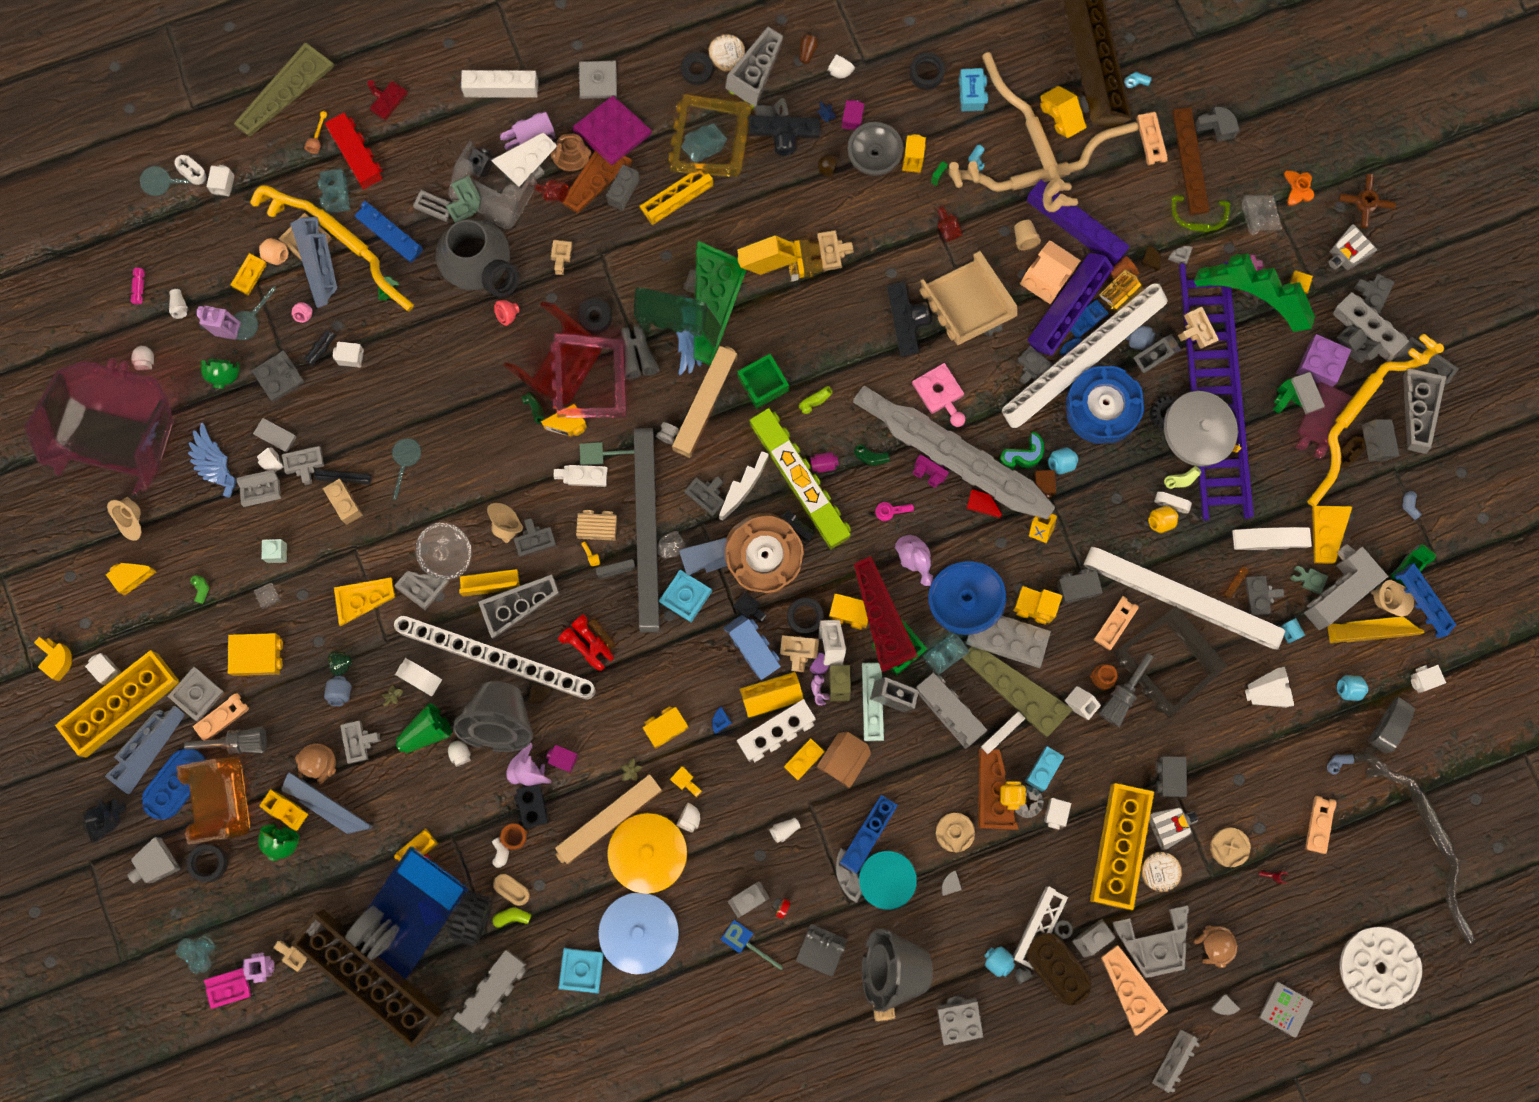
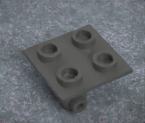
M810 924L796 962L833 977L847 939Z

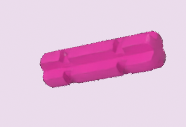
M134 268V278H132L131 293L133 294L131 295V302L138 305L142 304L143 299L141 297L144 286L142 278H144L145 271L142 268Z

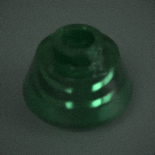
M332 651L328 655L329 666L334 676H342L350 669L349 666L352 665L349 654L346 655L345 652Z

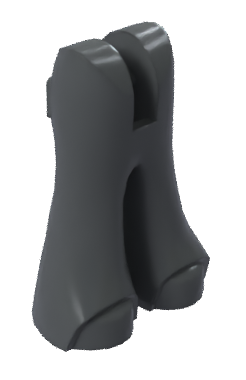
M640 324L633 325L636 339H631L628 326L621 328L624 349V379L631 380L641 376L635 348H637L640 356L643 375L650 376L660 372L657 362L649 350Z

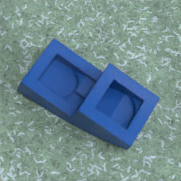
M1095 300L1085 308L1070 331L1076 338H1080L1109 313Z

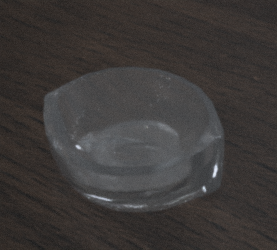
M678 531L661 537L658 545L660 556L664 558L674 557L680 554L679 550L686 548V544Z

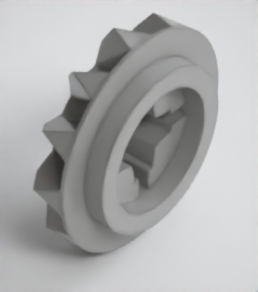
M1025 786L1026 796L1028 793L1029 799L1036 802L1030 804L1029 811L1026 804L1019 806V810L1014 811L1022 817L1031 818L1042 810L1044 801L1041 793L1036 788Z

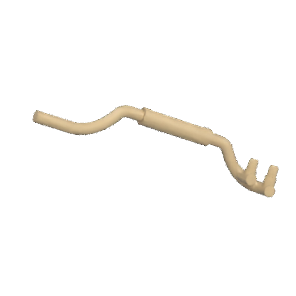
M985 53L982 58L994 86L1007 101L1024 113L1027 120L1025 124L1045 172L1049 173L1051 178L1043 193L1045 209L1049 212H1056L1062 206H1076L1078 200L1066 197L1064 194H1060L1052 201V196L1056 195L1059 191L1071 190L1072 185L1060 179L1057 170L1058 164L1038 117H1035L1033 110L1026 102L1008 89L999 75L991 53Z
M1137 122L1110 128L1095 135L1086 145L1079 161L1069 164L1067 162L1058 164L1057 170L1060 178L1085 168L1094 149L1104 140L1138 131ZM975 161L969 163L968 170H959L958 163L952 162L949 165L948 171L957 188L963 186L961 179L973 180L975 183H981L996 192L1022 189L1036 185L1040 180L1044 182L1051 181L1049 173L1045 172L1044 168L1010 177V180L996 182L979 173L978 165Z

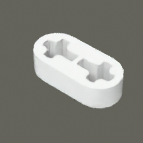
M181 155L175 159L177 170L191 183L199 185L205 182L206 174L204 169L189 156ZM193 172H195L197 175L200 174V176H199V177L194 176V175H193Z
M1157 492L1154 501L1160 506H1169L1181 513H1189L1192 505L1186 499L1165 492Z

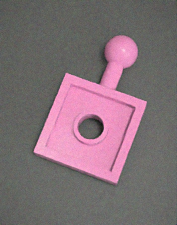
M945 363L912 381V385L931 414L946 407L951 415L950 421L953 426L960 427L965 423L964 414L957 412L952 402L963 397L964 392ZM941 385L943 391L937 393L933 390V386Z

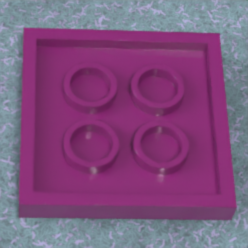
M614 96L610 97L573 126V131L611 165L615 164L648 138L652 132L650 128Z

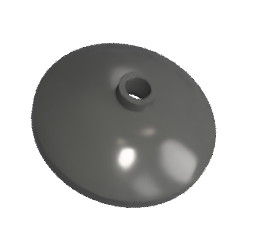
M881 122L866 123L858 127L850 136L848 142L849 159L855 168L865 174L874 176L886 174L892 171L902 158L903 143L901 137L895 129ZM877 152L878 155L873 156L871 153Z

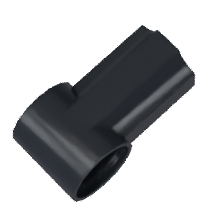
M785 510L780 517L791 525L804 546L810 542L815 532L800 522L796 515Z

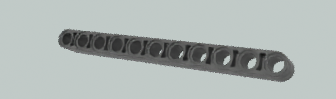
M634 428L640 633L659 632L653 428Z

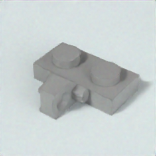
M320 446L282 454L285 473L291 474L296 472L297 476H301L302 483L305 485L313 484L311 473H315L314 468L324 466Z
M361 721L340 725L347 763L351 764L368 760L367 749L371 748V743L381 741L380 734H368L367 730L363 731Z

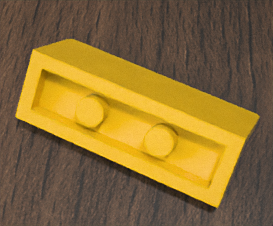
M518 570L461 576V589H459V593L465 597L509 591L520 587Z
M795 672L740 688L748 717L786 707L803 700L800 683Z

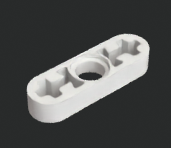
M1018 711L981 748L989 754L1025 717Z

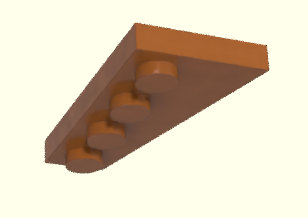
M979 749L978 828L1018 830V825L1014 818V810H1007V806L1001 804V786L1005 785L1006 774L1000 750H992L987 754L983 749Z

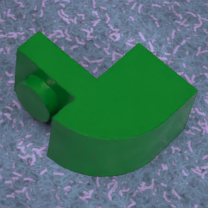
M1291 379L1286 380L1276 390L1280 393L1274 400L1276 405L1273 410L1277 413H1280L1290 400L1302 407Z

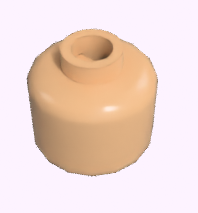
M268 238L259 247L262 260L271 264L280 265L288 257L286 244L276 239Z

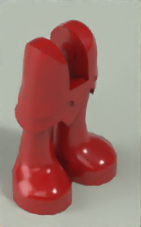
M582 614L571 626L590 643V649L570 627L562 632L557 640L562 644L569 643L574 646L592 667L602 671L605 667L595 656L601 652L610 662L614 659V656L599 636L596 637L587 626L588 618Z

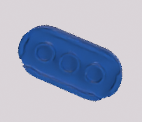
M181 749L175 752L145 789L142 796L144 811L150 817L159 820H166L175 816L205 779L208 772V762L205 756L195 749Z

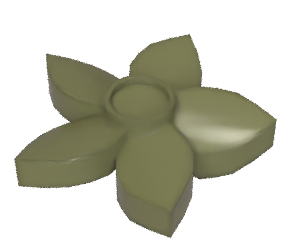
M392 685L389 688V693L382 694V697L386 699L383 705L387 706L390 702L397 704V698L402 695L403 691L396 689Z
M634 758L629 761V765H621L622 770L625 771L622 775V780L632 779L637 781L638 776L636 772L640 771L642 767L635 766Z

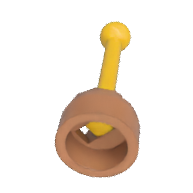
M325 111L320 113L321 118L314 138L308 139L304 147L306 151L313 154H318L321 145L318 136L323 121L327 118V112Z

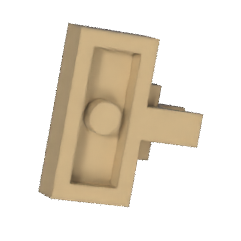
M836 231L818 233L823 271L842 268L840 258H845L844 255L853 253L852 242L842 244V241H837Z
M1202 307L1184 315L1188 325L1185 326L1187 330L1178 335L1181 342L1191 337L1192 341L1196 340L1200 349L1219 340Z
M782 635L780 655L790 656L792 661L791 671L804 672L808 658L817 659L819 639Z

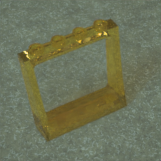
M684 94L676 108L679 118H675L673 129L676 130V135H672L670 146H674L673 152L670 151L668 163H671L670 172L704 175L709 173L716 176L738 177L742 169L748 130L747 117L750 115L751 104L748 102L727 101ZM687 106L737 115L730 164L682 163L679 161Z

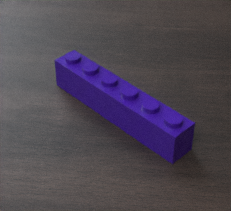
M1040 180L1029 193L1027 202L1094 253L1106 256L1112 266L1117 264L1130 246L1077 206H1062L1056 212L1047 211L1043 205V193L1048 184ZM1057 193L1056 195L1052 196V201H1054L1060 195V193Z
M1094 253L1087 255L1027 341L1037 352L1052 356L1114 269L1106 256Z

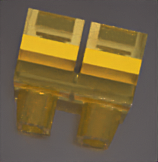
M809 240L790 241L795 243L798 259L797 262L789 264L791 281H796L803 277L812 278L814 273L823 271L822 260L812 261L811 256L820 255L819 243H809Z
M1124 270L1113 281L1114 284L1111 283L1100 296L1109 304L1110 309L1118 312L1144 289L1134 274Z

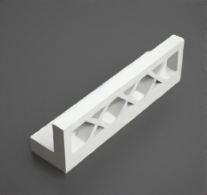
M1049 886L1045 887L1014 952L1013 957L1015 961L1033 969L1027 961L1023 960L1031 941L1038 931L1044 933V929L1048 928L1046 933H1052L1068 897L1056 892L1055 889ZM1053 895L1062 899L1057 908L1051 909L1049 904ZM1049 913L1052 921L1050 925L1042 927L1041 920L1044 914Z

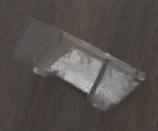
M470 141L454 166L448 191L452 202L458 200L459 197L451 183L467 175L470 177L473 173V166L468 161L474 148L473 143ZM530 173L522 188L516 185H508L501 194L471 179L481 200L480 207L475 214L505 229L514 226L537 187L534 174Z

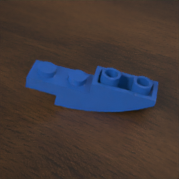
M882 795L879 797L839 864L855 874L858 873L897 808V804Z

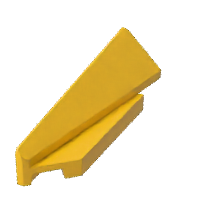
M1405 617L1346 622L1344 624H1331L1327 626L1330 643L1366 641L1425 633L1423 629H1419Z

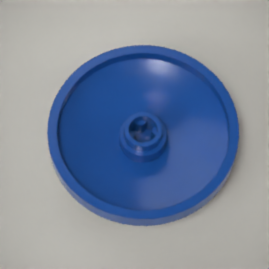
M973 561L955 563L942 570L933 580L928 596L930 610L935 620L946 630L961 635L977 634L992 627L1002 616L1007 599L1001 577L989 566Z

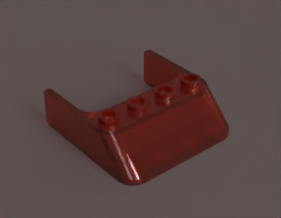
M542 302L540 305L562 324V331L534 377L528 375L517 365L505 362L503 366L535 391L561 405H567L572 401L598 358L602 346L599 340L556 305Z

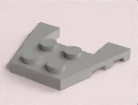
M1188 906L1169 909L1174 928L1173 931L1135 939L1130 918L1111 922L1144 978L1185 969Z

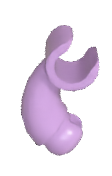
M820 674L815 675L812 679L811 688L816 704L825 705L823 699L829 700L830 695L821 693L824 677Z

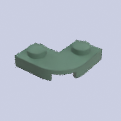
M469 175L451 183L459 199L449 203L446 208L455 222L472 216L480 207V195Z

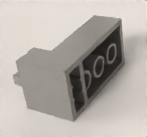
M1346 544L1337 551L1342 561L1336 566L1344 575L1333 586L1321 593L1322 596H1319L1307 605L1309 609L1304 614L1318 630L1331 625L1388 577L1363 547L1355 551Z

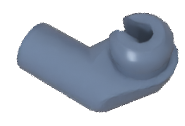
M1409 491L1403 497L1402 507L1416 520L1422 513L1415 507L1417 494Z
M1353 754L1334 755L1327 764V770L1331 774H1338L1343 764L1354 763Z

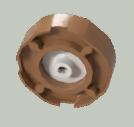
M767 513L750 515L735 525L729 532L724 546L726 565L738 583L750 591L764 593L776 592L793 581L801 569L800 566L804 555L802 541L791 525L784 519Z

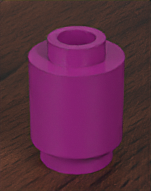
M833 451L815 454V456L810 457L813 472L836 470L835 466H839L838 457L833 455Z

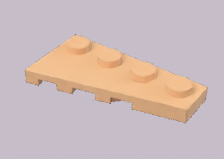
M1118 945L1101 957L1135 1036H1137L1168 1011Z

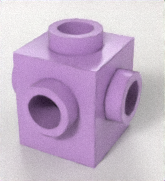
M264 953L251 954L252 958L244 959L243 972L246 980L254 979V983L264 982L266 977L272 976L274 961L271 960L270 956H264Z

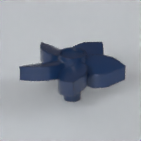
M820 101L821 109L817 113L820 114L825 122L829 119H835L836 116L831 111L832 105L826 107Z

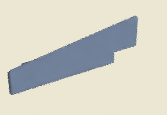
M303 217L292 222L291 228L316 307L321 308L328 304L327 301L335 293L337 285L326 234H319L318 217Z
M726 538L679 550L687 576L703 568L708 573L727 566L724 558Z
M173 706L171 710L166 712L161 710L155 711L115 755L114 758L120 763L107 773L105 777L126 794H130L185 714L176 706Z
M293 773L287 774L282 791L299 798L300 803L346 834L372 829V825Z

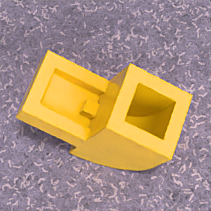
M39 637L34 643L46 652L48 656L38 668L51 679L60 681L71 667V651L66 645L56 644L50 638L44 639Z
M271 789L260 804V807L267 813L280 819L296 831L308 816L300 806Z

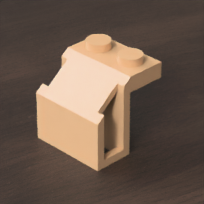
M1049 240L1038 254L1039 257L1026 272L1020 285L1051 305L1081 260Z

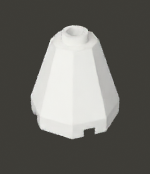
M1285 667L1277 668L1248 684V689L1245 690L1247 701H1252L1254 705L1284 708L1294 706Z

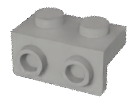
M274 470L237 478L243 507L281 499L280 481Z

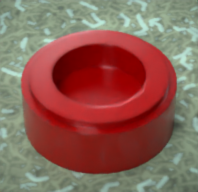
M783 898L775 916L783 919L791 902Z

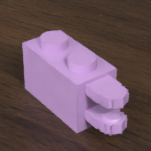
M546 112L537 113L527 120H520L512 126L513 129L500 135L503 141L516 137L515 140L505 144L506 150L513 149L540 133H544L551 140L556 139L555 131Z
M209 306L198 307L197 316L200 319V325L214 336L236 340L241 323L225 309Z

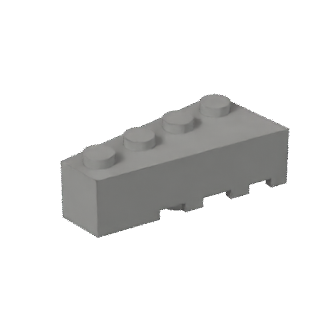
M767 27L730 71L725 88L756 107L779 54L783 36Z
M1407 369L1404 373L1407 450L1427 454L1431 449L1446 376Z
M549 575L478 603L491 638L494 639L560 593L554 576Z
M932 673L915 689L919 690L918 695L966 749L983 735L987 729L976 719L970 709L961 703L957 694L952 689L949 690L944 679L939 674L936 676Z
M505 950L488 974L490 975L485 977L478 985L476 994H473L465 1002V1009L462 1013H457L454 1019L472 1033L479 1031L480 1028L484 1030L490 1022L488 1019L492 1012L496 1013L501 1007L502 1003L500 1001L503 996H508L512 992L514 981L516 979L520 980L527 971L525 969L527 964L509 950Z

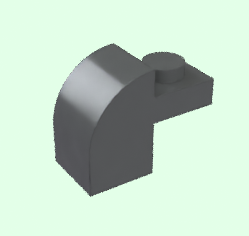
M1214 107L1211 114L1201 115L1195 123L1196 132L1214 128L1217 142L1234 139L1239 133L1236 117L1231 111L1223 107Z
M1348 326L1337 337L1340 345L1351 349L1349 356L1360 363L1365 359L1371 360L1375 358L1384 348L1381 342L1368 340L1362 328Z

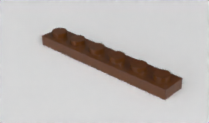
M1192 108L1173 109L1172 116L1189 215L1206 214L1209 212V205Z

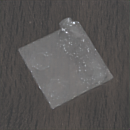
M1244 196L1242 207L1245 213L1244 216L1248 217L1245 220L1249 222L1247 223L1248 232H1251V235L1258 234V231L1282 230L1273 196Z

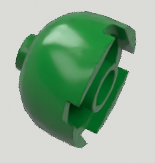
M201 359V374L206 382L213 384V388L224 389L225 385L232 384L238 378L240 363L235 362V365H233L228 360L208 359V363H206L205 359Z
M273 824L262 826L258 837L259 848L272 861L287 858L295 852L300 838L296 831L284 826L283 830L276 829L277 825Z

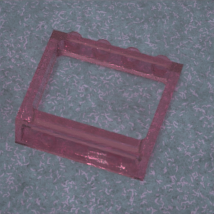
M554 333V342H551V354H555V360L551 361L552 372H556V379H552V390H556V397H553V409H557V418H626L623 340ZM561 344L600 347L613 351L615 407L565 409L563 407Z

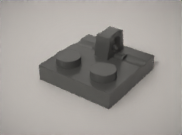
M284 350L252 370L272 402L277 401L305 383Z

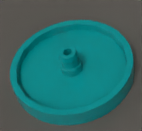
M883 851L872 855L865 861L859 873V887L862 895L870 904L880 909H896L903 906L911 899L916 889L917 878L914 867L906 857L896 852Z

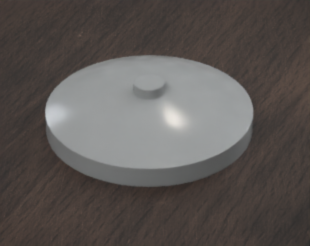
M1193 391L1182 395L1170 405L1164 419V434L1169 447L1177 457L1188 464L1201 467L1214 465L1224 460L1235 447L1238 436L1236 418L1226 402L1212 393Z

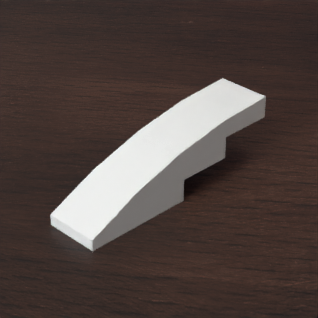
M761 451L755 468L747 466L741 483L733 480L719 514L720 520H724L750 493L769 459L768 453Z
M1258 528L1232 531L1234 550L1308 548L1312 546L1310 528Z

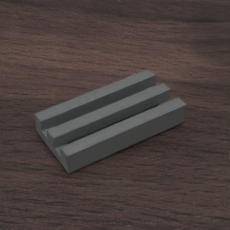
M631 559L596 568L598 578L602 579L633 571L636 567L634 560Z

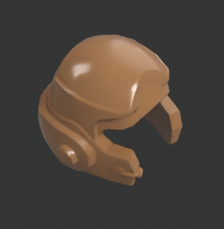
M564 134L559 137L556 144L557 147L551 152V158H553L554 163L566 171H575L586 166L591 150L585 146L583 139L577 134Z
M310 744L304 747L295 757L299 778L304 777V775L319 778L317 783L322 784L336 772V757L333 751L325 745Z
M1208 925L1203 930V933L1194 940L1195 944H1199L1204 940L1205 950L1209 959H1202V963L1215 964L1216 967L1224 968L1236 956V939L1231 931L1225 927Z

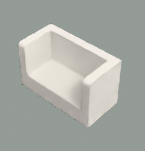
M840 620L820 621L818 638L823 640L825 650L824 665H843L846 648Z

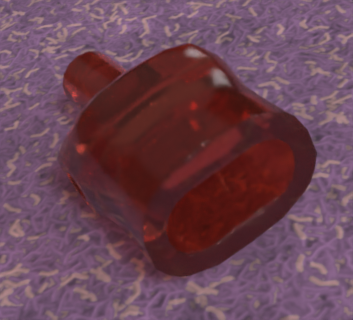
M549 179L546 185L536 184L535 190L543 192L542 197L547 201L564 202L568 195L569 187L566 183Z
M944 207L939 208L937 211L941 220L937 222V227L943 235L945 242L962 236L963 232L955 215L948 216Z

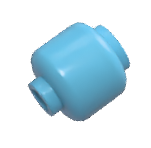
M1068 447L1053 451L1048 459L1050 469L1055 470V473L1059 475L1075 470L1078 462L1077 454Z
M1345 675L1337 683V692L1344 700L1360 701L1367 694L1368 685L1361 676Z
M1003 947L991 948L985 955L987 958L985 962L986 968L997 977H1006L1015 966L1013 963L1014 957Z

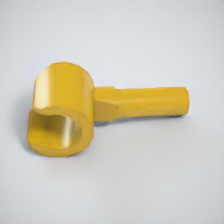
M583 542L582 546L587 553L590 565H600L598 554L592 555L586 542Z

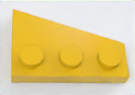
M1312 507L1314 563L1333 564L1336 562L1337 551L1340 549L1352 507Z
M386 578L334 587L339 625L342 626L394 599L393 579Z

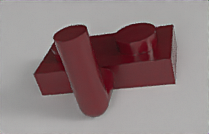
M368 80L367 82L371 93L378 98L370 107V110L386 121L408 93L393 81L383 92L377 89L373 80Z

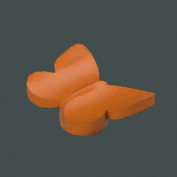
M1294 171L1284 172L1285 178L1292 185V191L1289 194L1287 204L1292 206L1300 203L1302 199L1310 202L1314 198V192L1309 188L1312 181L1311 174L1304 172L1300 175Z

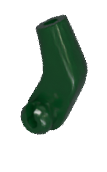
M527 392L526 395H522V402L525 405L530 404L535 422L542 424L541 421L544 420L542 406L532 392Z
M862 444L855 447V456L870 466L890 462L888 452L873 453Z

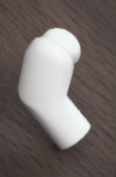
M501 837L492 841L497 850L492 862L497 868L504 866L509 856L508 848L500 843Z

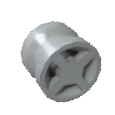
M663 422L661 424L662 429L657 433L656 437L665 443L673 444L675 441L674 437L679 433V429Z

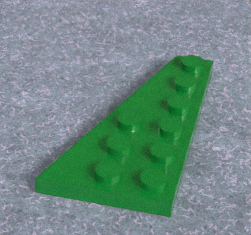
M700 241L696 242L693 359L711 366L746 269L740 267L738 258Z

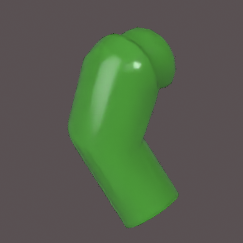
M194 575L191 578V584L198 591L194 601L203 604L209 591V586L205 578Z

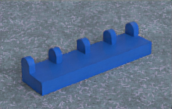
M367 201L361 204L362 208L355 215V218L407 261L412 263L423 251L422 246L396 227L393 222L385 218Z
M1414 563L1407 565L1403 571L1398 572L1394 577L1396 580L1401 579L1406 586L1404 589L1405 593H1411L1417 602L1414 605L1416 609L1421 608L1428 617L1425 622L1427 624L1432 623L1437 630L1435 636L1437 638L1447 636L1456 626V623Z

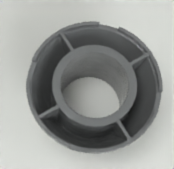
M466 219L456 222L442 234L436 247V263L440 273L448 282L464 290L485 289L481 281L484 268L493 260L502 259L508 263L510 261V247L503 232L494 224L481 219ZM480 238L485 241L483 249L473 257L464 258L455 255L457 246L465 239ZM505 268L496 273L493 284L501 278V275L506 270Z
M492 681L482 684L456 718L453 727L455 734L462 741L477 748H481V745L493 747L492 751L512 752L524 749L530 745L533 738L522 692L517 687L505 682Z
M876 929L873 931L865 945L868 946L867 956H863L862 983L865 997L868 1003L873 1004V1010L885 1012L926 993L932 982L933 967L931 957L924 948L886 929Z

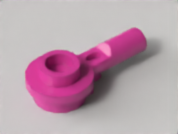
M882 502L876 507L875 514L879 520L888 521L894 514L912 512L914 508L913 504L893 507L890 503Z

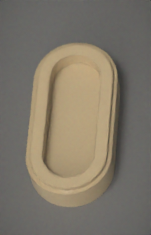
M500 874L494 879L493 887L495 891L513 904L524 905L529 901V890L511 876Z

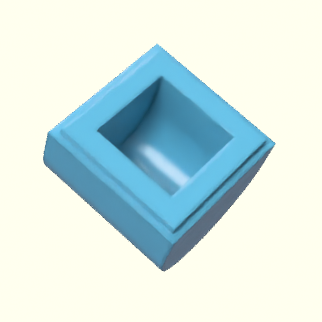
M1296 618L1280 626V628L1285 630L1284 637L1288 643L1305 636Z

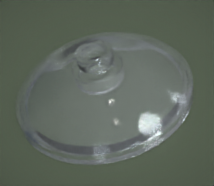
M433 524L422 531L416 542L415 552L417 561L421 568L433 578L439 580L454 579L463 574L470 564L472 556L470 542L463 531L452 524ZM437 551L441 553V557L437 555Z

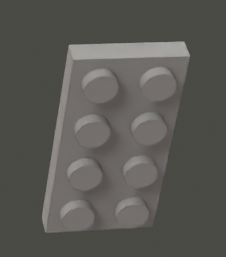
M1001 616L989 629L977 634L968 635L966 644L1040 668L1051 631Z

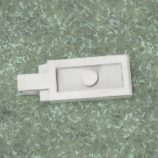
M564 466V469H554V479H563V483L574 486L606 487L608 468L603 466Z

